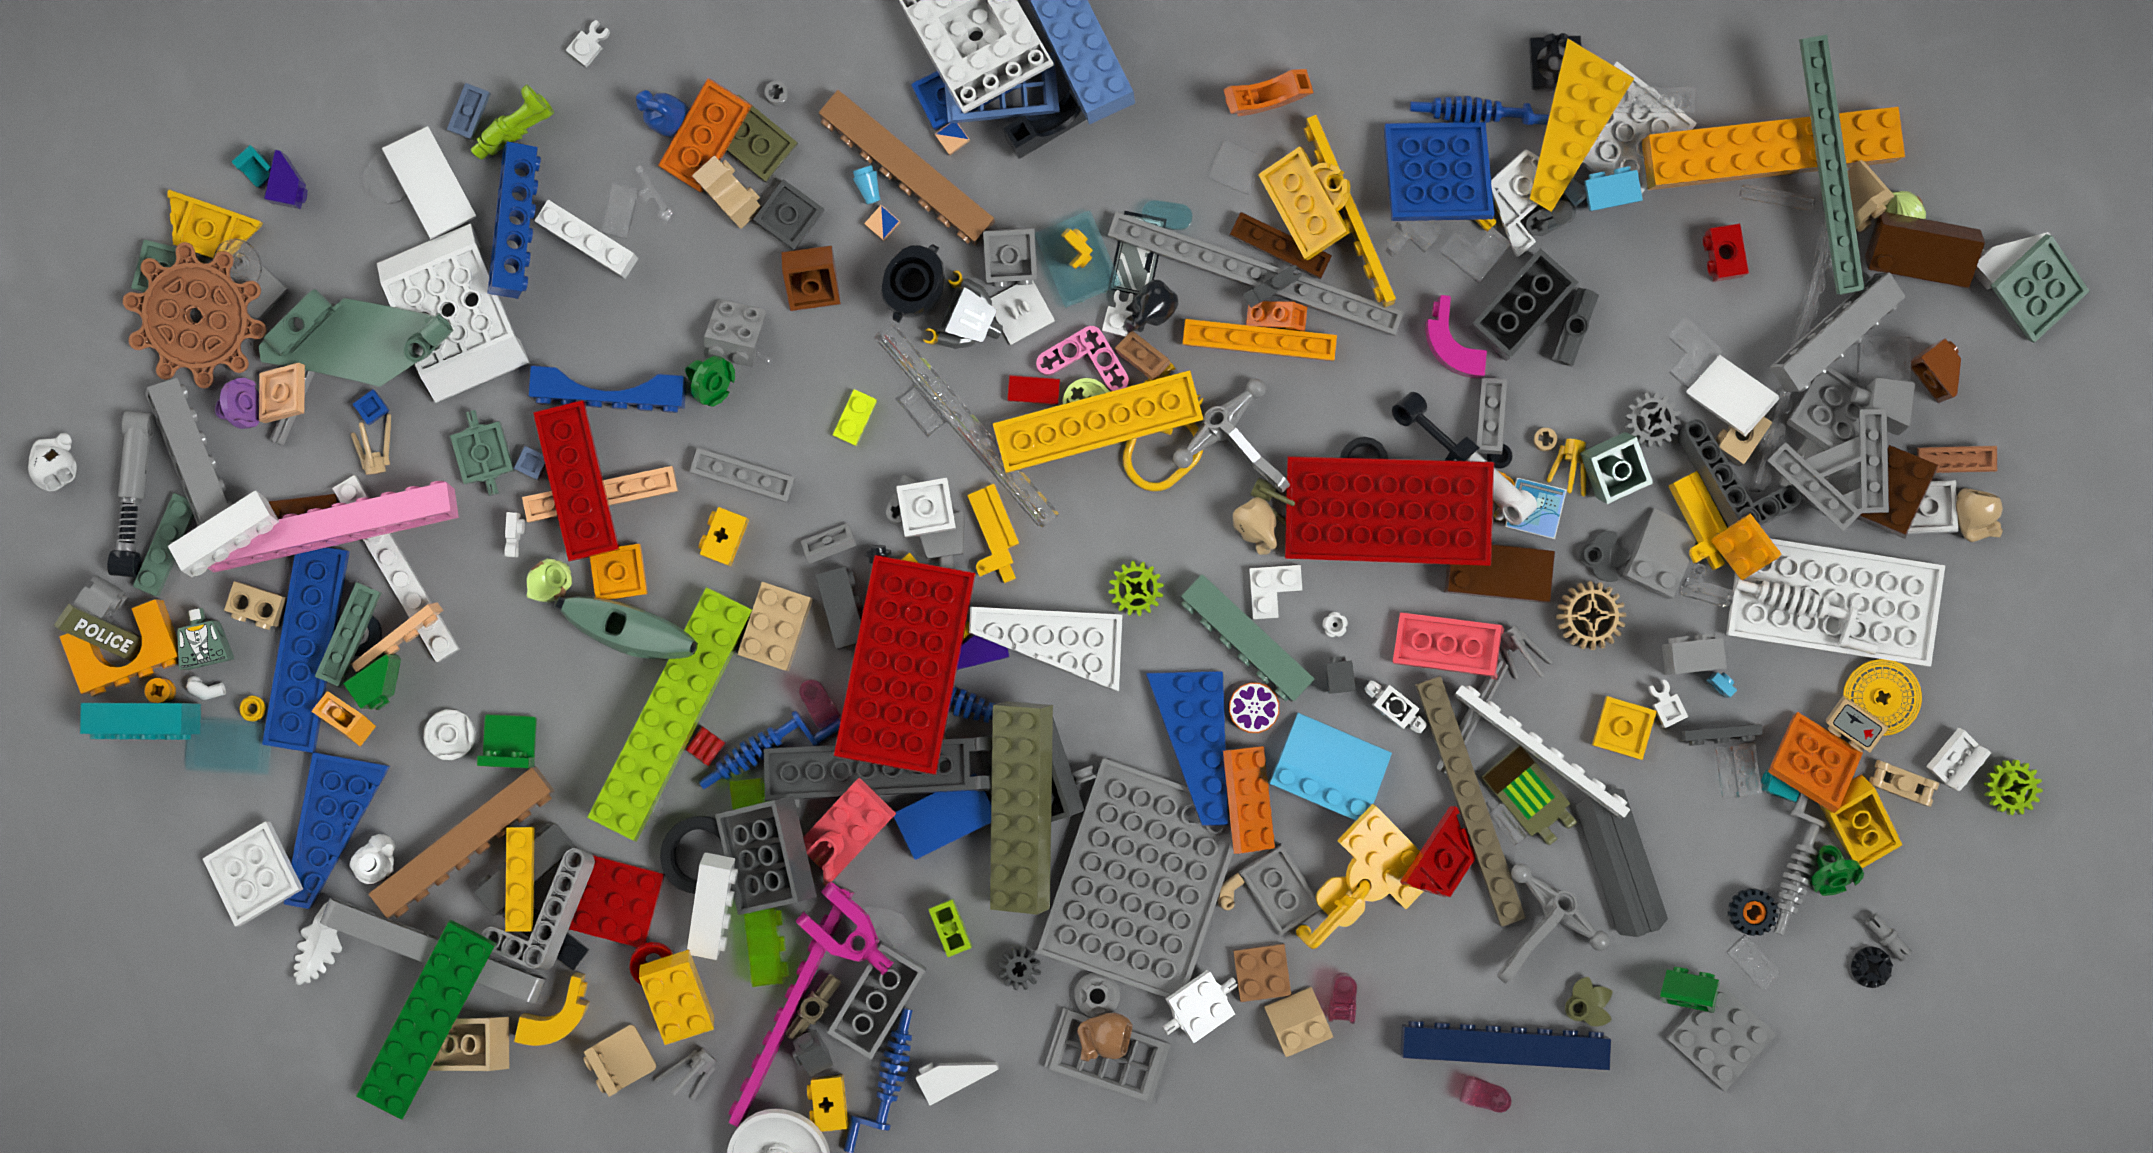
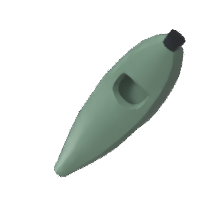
M558 596L554 608L560 610L566 619L582 633L607 647L630 656L645 659H681L692 656L698 648V643L677 625L632 605L607 599L579 596L571 598Z

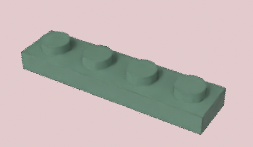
M173 493L133 587L156 597L160 596L175 562V558L168 545L187 534L194 518L186 497Z
M356 582L315 677L341 687L382 592Z

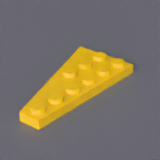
M1567 39L1530 195L1532 201L1550 212L1553 211L1634 80V77L1570 39Z

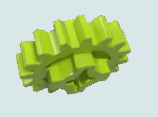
M1131 561L1130 568L1122 564L1123 572L1114 571L1117 579L1109 581L1111 585H1114V589L1109 590V594H1115L1116 596L1111 602L1113 604L1117 602L1121 604L1118 609L1119 611L1127 608L1128 616L1133 611H1136L1139 617L1143 609L1147 613H1151L1149 606L1152 604L1157 607L1159 604L1155 600L1156 597H1163V594L1158 592V589L1164 587V584L1157 583L1161 575L1152 574L1153 566L1148 570L1145 569V562H1142L1140 567H1136L1135 562ZM1131 572L1142 573L1139 578H1130L1129 576H1127V574ZM1149 579L1153 584L1152 595L1147 591L1146 586ZM1138 582L1141 583L1140 589L1146 596L1139 593L1132 595L1130 593L1132 588L1129 585L1131 583L1134 585ZM1120 583L1126 588V595L1123 599L1119 593ZM1142 599L1146 602L1140 606L1130 605L1133 600Z
M2009 760L2002 761L2003 767L1994 765L1995 773H1987L1986 775L1991 780L1984 783V786L1990 788V791L1984 793L1985 796H1992L1993 798L1989 804L1991 806L1998 805L1997 811L2004 812L2006 810L2007 815H2014L2015 811L2017 814L2023 815L2024 808L2033 810L2031 802H2039L2040 799L2036 797V793L2043 792V789L2037 788V784L2041 783L2042 779L2034 778L2038 771L2036 769L2028 770L2029 763H2022L2020 765L2019 760H2013L2012 763ZM2015 770L2022 773L2026 779L2020 778ZM2013 783L2021 784L2020 786H2017V788H2014L2013 792L2005 791L2006 789H2010V787L2013 786ZM2000 796L2007 797L2011 804L2006 803Z

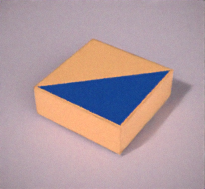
M949 123L935 133V137L949 156L970 142V139L958 123Z
M880 205L864 224L881 240L885 241L901 222Z

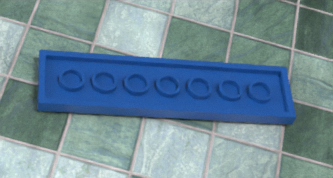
M326 547L295 554L262 745L310 753L316 751L321 718L311 711L325 695L327 682L315 677L337 627L350 551Z

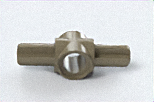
M829 974L817 991L812 990L796 1011L799 1015L786 1031L788 1038L794 1040L800 1037L810 1024L815 1025L830 1005L828 1000L841 984V981L836 976ZM808 1002H817L820 1006V1012L818 1014H810L807 1010Z

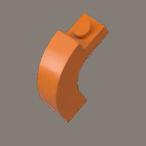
M1307 69L1290 70L1264 82L1230 86L1223 89L1230 113H1237L1238 116L1252 115L1275 109L1314 93Z

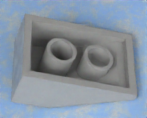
M1653 508L1621 577L1666 599L1673 598L1689 563V550L1696 543V538L1689 525Z

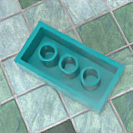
M81 703L80 734H90V739L191 740V734H200L201 704Z

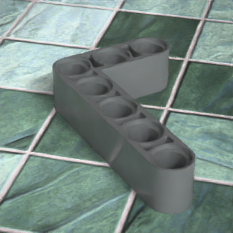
M1693 419L1679 430L1677 438L1695 470L1698 471L1728 526L1733 525L1741 517L1751 513L1762 527L1785 515L1801 503L1802 494L1793 485L1784 486L1753 503L1703 421ZM1689 430L1695 432L1696 438L1690 435ZM1702 451L1708 454L1709 460L1704 458ZM1715 473L1722 477V482L1716 478ZM1728 495L1735 499V504L1729 500ZM1783 495L1789 499L1790 504L1785 502ZM1762 506L1768 509L1769 515L1763 511Z

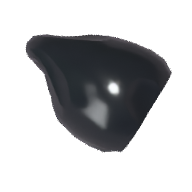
M1151 280L1134 297L1133 308L1137 315H1130L1124 321L1127 332H1142L1146 323L1160 326L1169 320L1179 305L1177 294L1170 290L1161 280Z

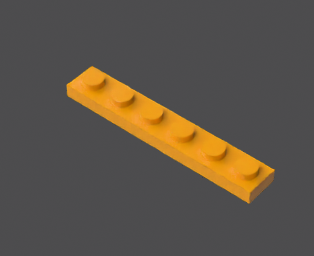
M1185 319L1182 345L1334 361L1337 335Z

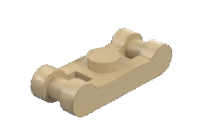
M1876 760L1874 766L1876 771L1874 776L1869 779V782L1874 787L1927 807L1932 806V795L1934 790L1937 791L1940 783L1895 767L1889 763ZM1886 772L1891 774L1888 783L1883 781ZM1918 784L1924 786L1921 795L1915 793Z

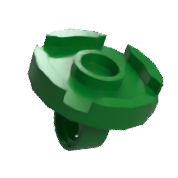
M713 356L704 362L695 360L685 368L686 376L692 382L691 393L694 399L710 407L720 404L729 395L730 392L727 391L729 384L735 381L733 364L720 356Z
M1826 845L1820 849L1816 857L1819 870L1812 876L1811 884L1816 893L1819 891L1822 896L1836 895L1847 891L1845 886L1852 882L1855 886L1859 884L1864 877V872L1858 861L1844 860L1842 853L1837 847ZM1823 854H1831L1836 862L1829 863L1825 861Z

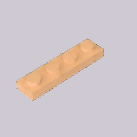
M438 602L426 605L351 663L352 667L356 672H360L384 655L395 654L400 650L398 645L404 641L407 643L419 635L418 630L423 626L427 628L438 620L437 615L444 610Z

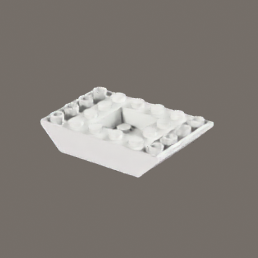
M899 0L920 42L954 101L964 114L1054 66L1053 61L1017 0ZM974 31L983 33L982 38L978 41L970 40L969 36Z

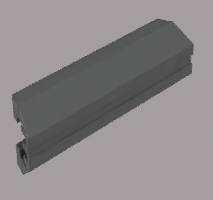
M1608 789L1605 791L1611 796L1617 794L1627 802L1625 806L1630 811L1625 818L1619 819L1590 796L1575 806V810L1619 935L1639 937L1646 933L1660 930L1668 920L1625 791L1624 789Z

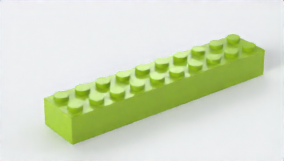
M706 587L684 629L698 643L695 654L687 658L668 660L587 818L635 842L638 841L745 633L752 609Z

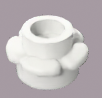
M1338 612L1330 613L1328 617L1324 618L1322 623L1325 633L1330 637L1344 635L1348 625L1346 617L1341 616ZM1334 622L1337 623V627H1333Z

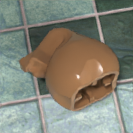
M1114 1012L1098 1015L1082 1022L1077 1029L1082 1046L1080 1059L1089 1062L1090 1059H1096L1099 1054L1107 1059H1118L1125 1056L1133 1027L1130 1020L1124 1015Z

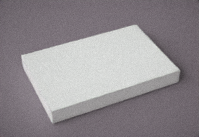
M1721 355L1711 363L1686 391L1687 396L1745 437L1779 400V396Z

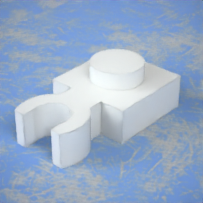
M597 20L591 23L588 35L581 31L566 49L567 53L586 68L603 49L598 42L607 39L610 35V31L607 28L600 34L596 33V29L600 25Z
M1117 290L1114 294L1116 307L1108 306L1102 332L1125 338L1128 332L1124 321L1133 314V312L1126 311V308L1132 304L1133 294L1130 293L1128 300L1122 302L1119 300L1120 291Z
M506 513L505 556L518 557L519 555L518 543L520 534H524L525 520L521 519L522 515L519 513Z
M1661 680L1662 692L1658 693L1653 685L1649 686L1648 689L1649 693L1659 701L1652 706L1657 711L1656 714L1663 728H1666L1687 718L1688 715L1678 694L1670 696L1669 683L1666 680Z

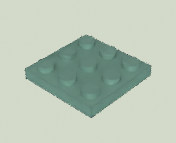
M2045 234L1990 285L2028 341L2034 343L2090 292L2053 236Z

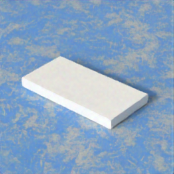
M428 126L382 148L430 240L476 218L475 212Z

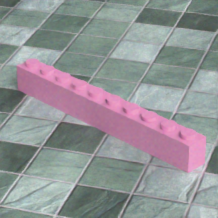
M434 481L430 483V486H411L403 492H385L381 494V497L372 499L363 497L350 504L336 503L331 506L332 508L323 510L314 508L301 515L287 514L282 517L283 519H279V523L274 525L271 531L258 535L251 540L250 544L236 549L229 554L228 558L212 564L207 569L215 573L456 519L459 516L455 489L445 481Z

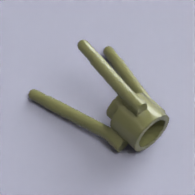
M1260 477L1250 494L1255 498L1260 497L1268 502L1273 497L1291 506L1295 505L1294 501L1276 493V488L1266 479L1264 480ZM1272 508L1276 519L1286 526V519Z

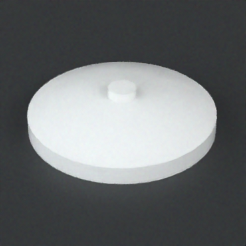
M768 1109L749 1116L737 1127L729 1142L727 1153H830V1150L820 1129L808 1118L790 1110Z

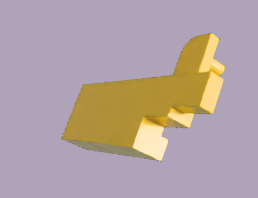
M1695 471L1668 485L1698 542L1697 545L1689 550L1693 563L1706 558L1713 571L1725 563L1711 539L1716 534L1725 530L1727 526L1698 471Z
M991 484L967 495L992 553L991 556L977 562L976 570L979 577L999 569L1005 584L1016 579L1010 565L1014 562L1008 549L1019 545V541L995 484Z

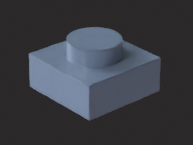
M525 446L514 469L539 480L546 466L543 454Z

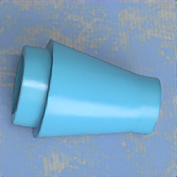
M872 165L853 171L855 178L852 179L864 197L866 205L880 201L877 171L873 170Z

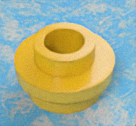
M248 696L240 703L239 711L245 720L258 721L264 716L266 705L261 698ZM252 704L257 706V711L254 714L249 709Z

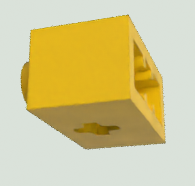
M720 507L717 508V511H712L707 523L710 526L708 534H703L699 542L698 549H701L700 555L731 567L750 519ZM726 529L725 534L728 535V539H722L721 543H719L720 538L717 537V533H722Z
M844 1075L813 1077L810 1080L811 1084L807 1085L808 1100H813V1110L809 1111L810 1121L821 1132L847 1129L849 1123ZM825 1097H828L829 1102L834 1103L828 1110H826L825 1105H821Z

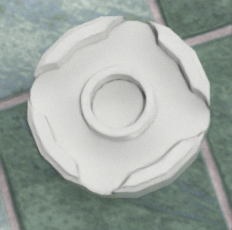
M445 709L435 713L426 723L423 739L426 748L433 755L442 760H455L464 757L472 749L475 743L476 730L473 722L466 714L458 710Z

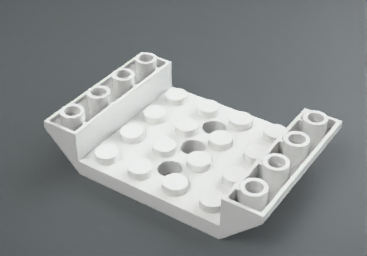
M472 224L463 226L377 263L380 283L391 307L429 313L433 316L440 313L453 328V332L432 351L429 357L415 363L417 371L435 403L530 363L520 339L516 337L500 297L487 294L489 271L479 250L481 246ZM471 293H476L479 298L477 305L473 307L467 306L466 297ZM447 303H452L455 306V312L450 317H445L442 314V308ZM414 343V352L417 355H422V346Z

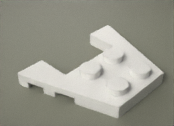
M1527 149L1522 151L1491 179L1493 202L1516 257L1522 255L1536 242L1520 223V220L1538 205L1530 199L1539 157ZM1572 178L1563 196L1576 207L1586 198L1585 188Z

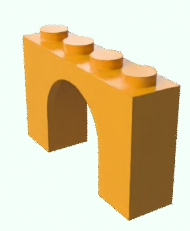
M154 599L131 608L142 636V646L138 656L128 665L116 667L103 657L98 646L68 633L59 636L81 694H90L91 697L98 696L107 692L106 687L115 685V688L129 684V679L137 675L139 678L147 677L154 674L153 669L162 666L163 669L178 664V638L164 600Z

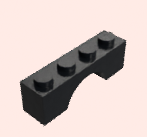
M1070 88L1065 97L1059 102V112L1031 117L1023 116L1004 127L1003 131L1018 159H1021L1087 119Z

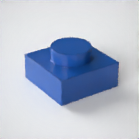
M374 389L353 403V406L367 425H371L390 411Z

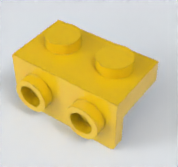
M1067 228L1060 236L1078 252L1069 265L1074 269L1078 266L1084 268L1093 258L1090 255L1093 250L1085 243L1088 238L1076 228L1073 231Z

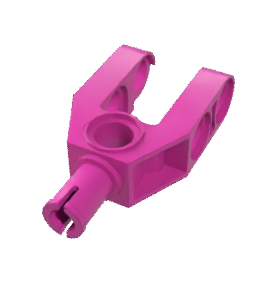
M829 881L821 891L822 894L857 925V929L848 936L843 944L830 936L825 931L826 928L823 925L817 924L805 911L796 919L797 924L830 954L857 962L867 960L884 975L889 970L887 968H891L894 962L877 949V944L880 941L869 914L838 886ZM857 936L865 939V947L862 950H858L854 946V939Z

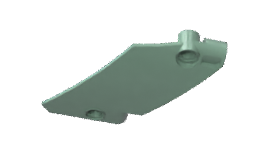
M313 289L264 337V341L259 345L261 362L281 366L301 363L305 365V370L381 387L415 363L429 357L432 351L453 332V328L440 313L433 316L350 298H343L333 307L316 289ZM295 317H298L302 320V329H298L295 326ZM414 343L422 346V355H417L414 352Z

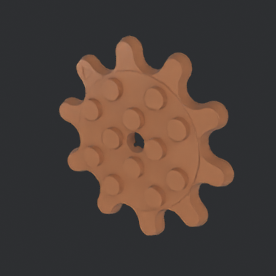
M183 242L176 248V262L173 266L164 267L153 258H147L141 263V271L149 282L148 289L143 293L129 292L123 297L124 307L129 311L138 313L142 318L141 328L129 336V345L134 350H143L148 347L157 350L160 360L156 367V373L161 379H171L179 368L186 367L193 372L194 380L198 387L208 388L214 382L213 370L218 364H226L237 373L246 371L249 362L241 351V343L246 338L260 339L266 335V325L260 320L251 318L247 311L248 304L260 296L261 287L255 281L239 284L232 280L230 270L233 266L234 258L229 252L220 251L215 255L212 262L204 264L197 259L193 245ZM193 308H197L203 316L199 322H194L190 317V312Z

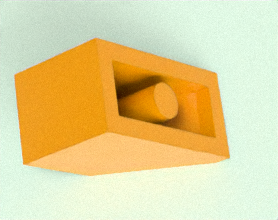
M328 691L311 711L360 747L376 727L363 714Z

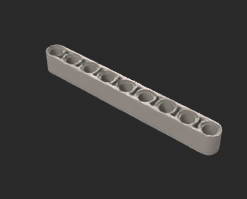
M329 898L320 923L327 927L425 964L440 938L336 898ZM490 956L476 983L536 1004L546 978Z

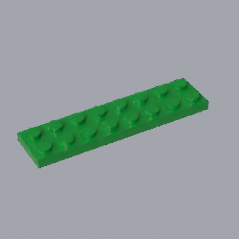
M451 919L449 920L356 1097L401 1120L404 1118L490 957L496 942Z

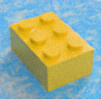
M689 949L640 965L639 979L664 1045L714 1030V1014Z

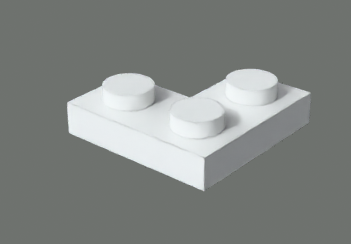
M1301 565L1249 569L1253 620L1279 618L1277 592L1302 591Z

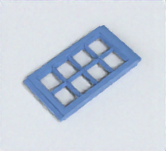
M1047 52L1054 66L1041 72L1042 81L1027 83L1024 81L1011 88L1021 89V107L1006 108L1004 92L999 95L1000 109L984 110L982 104L978 106V111L964 114L945 85L948 123L1059 112L1054 53ZM1043 86L1044 104L1028 106L1026 87Z

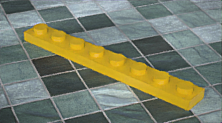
M1317 115L1307 118L1306 127L1303 129L1308 142L1313 141L1316 148L1313 153L1317 163H1329L1339 168ZM1343 175L1335 176L1331 180V187L1333 189H1336L1341 181L1344 180ZM1350 194L1346 204L1340 209L1345 215L1343 221L1355 238L1353 246L1358 257L1362 256L1365 261L1363 269L1366 277L1374 282L1376 287L1373 288L1375 298L1378 303L1382 302L1384 308L1395 303L1396 297Z

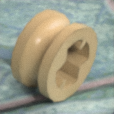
M1550 428L1539 429L1533 438L1534 445L1543 452L1552 450L1557 443L1555 431ZM1543 433H1547L1548 438L1552 439V444L1549 442L1548 446H1543L1542 441L1538 440L1539 435L1542 437Z

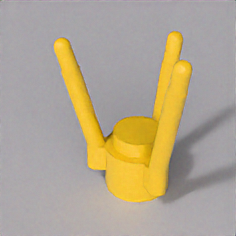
M1566 439L1565 446L1560 445L1558 456L1546 480L1548 483L1552 481L1563 456H1565V460L1571 462L1567 493H1572L1577 463H1580L1581 496H1586V469L1580 452L1585 451L1586 442L1577 439Z

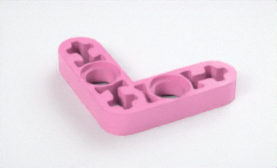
M1095 326L1085 327L1041 353L1037 358L1036 366L1038 371L1043 375L1050 376L1088 354L1110 391L1128 387L1129 378L1101 330ZM1086 333H1097L1096 342L1098 346H1101L1103 343L1105 347L1098 349L1092 354L1090 350H1094L1095 347L1092 342H1085L1087 338ZM1067 344H1073L1077 348V353L1072 358H1067L1062 353L1063 347ZM1058 350V354L1064 363L1060 365L1059 360L1052 363L1053 369L1042 368L1043 358L1047 357L1048 360L1055 358L1056 355L1053 352ZM1108 353L1112 358L1111 364L1106 367L1100 366L1097 362L1099 354ZM1115 365L1118 367V369L1114 370L1116 376L1124 378L1120 388L1117 385L1112 386L1110 384L1113 381L1110 373L1107 376L1103 373L1111 370Z

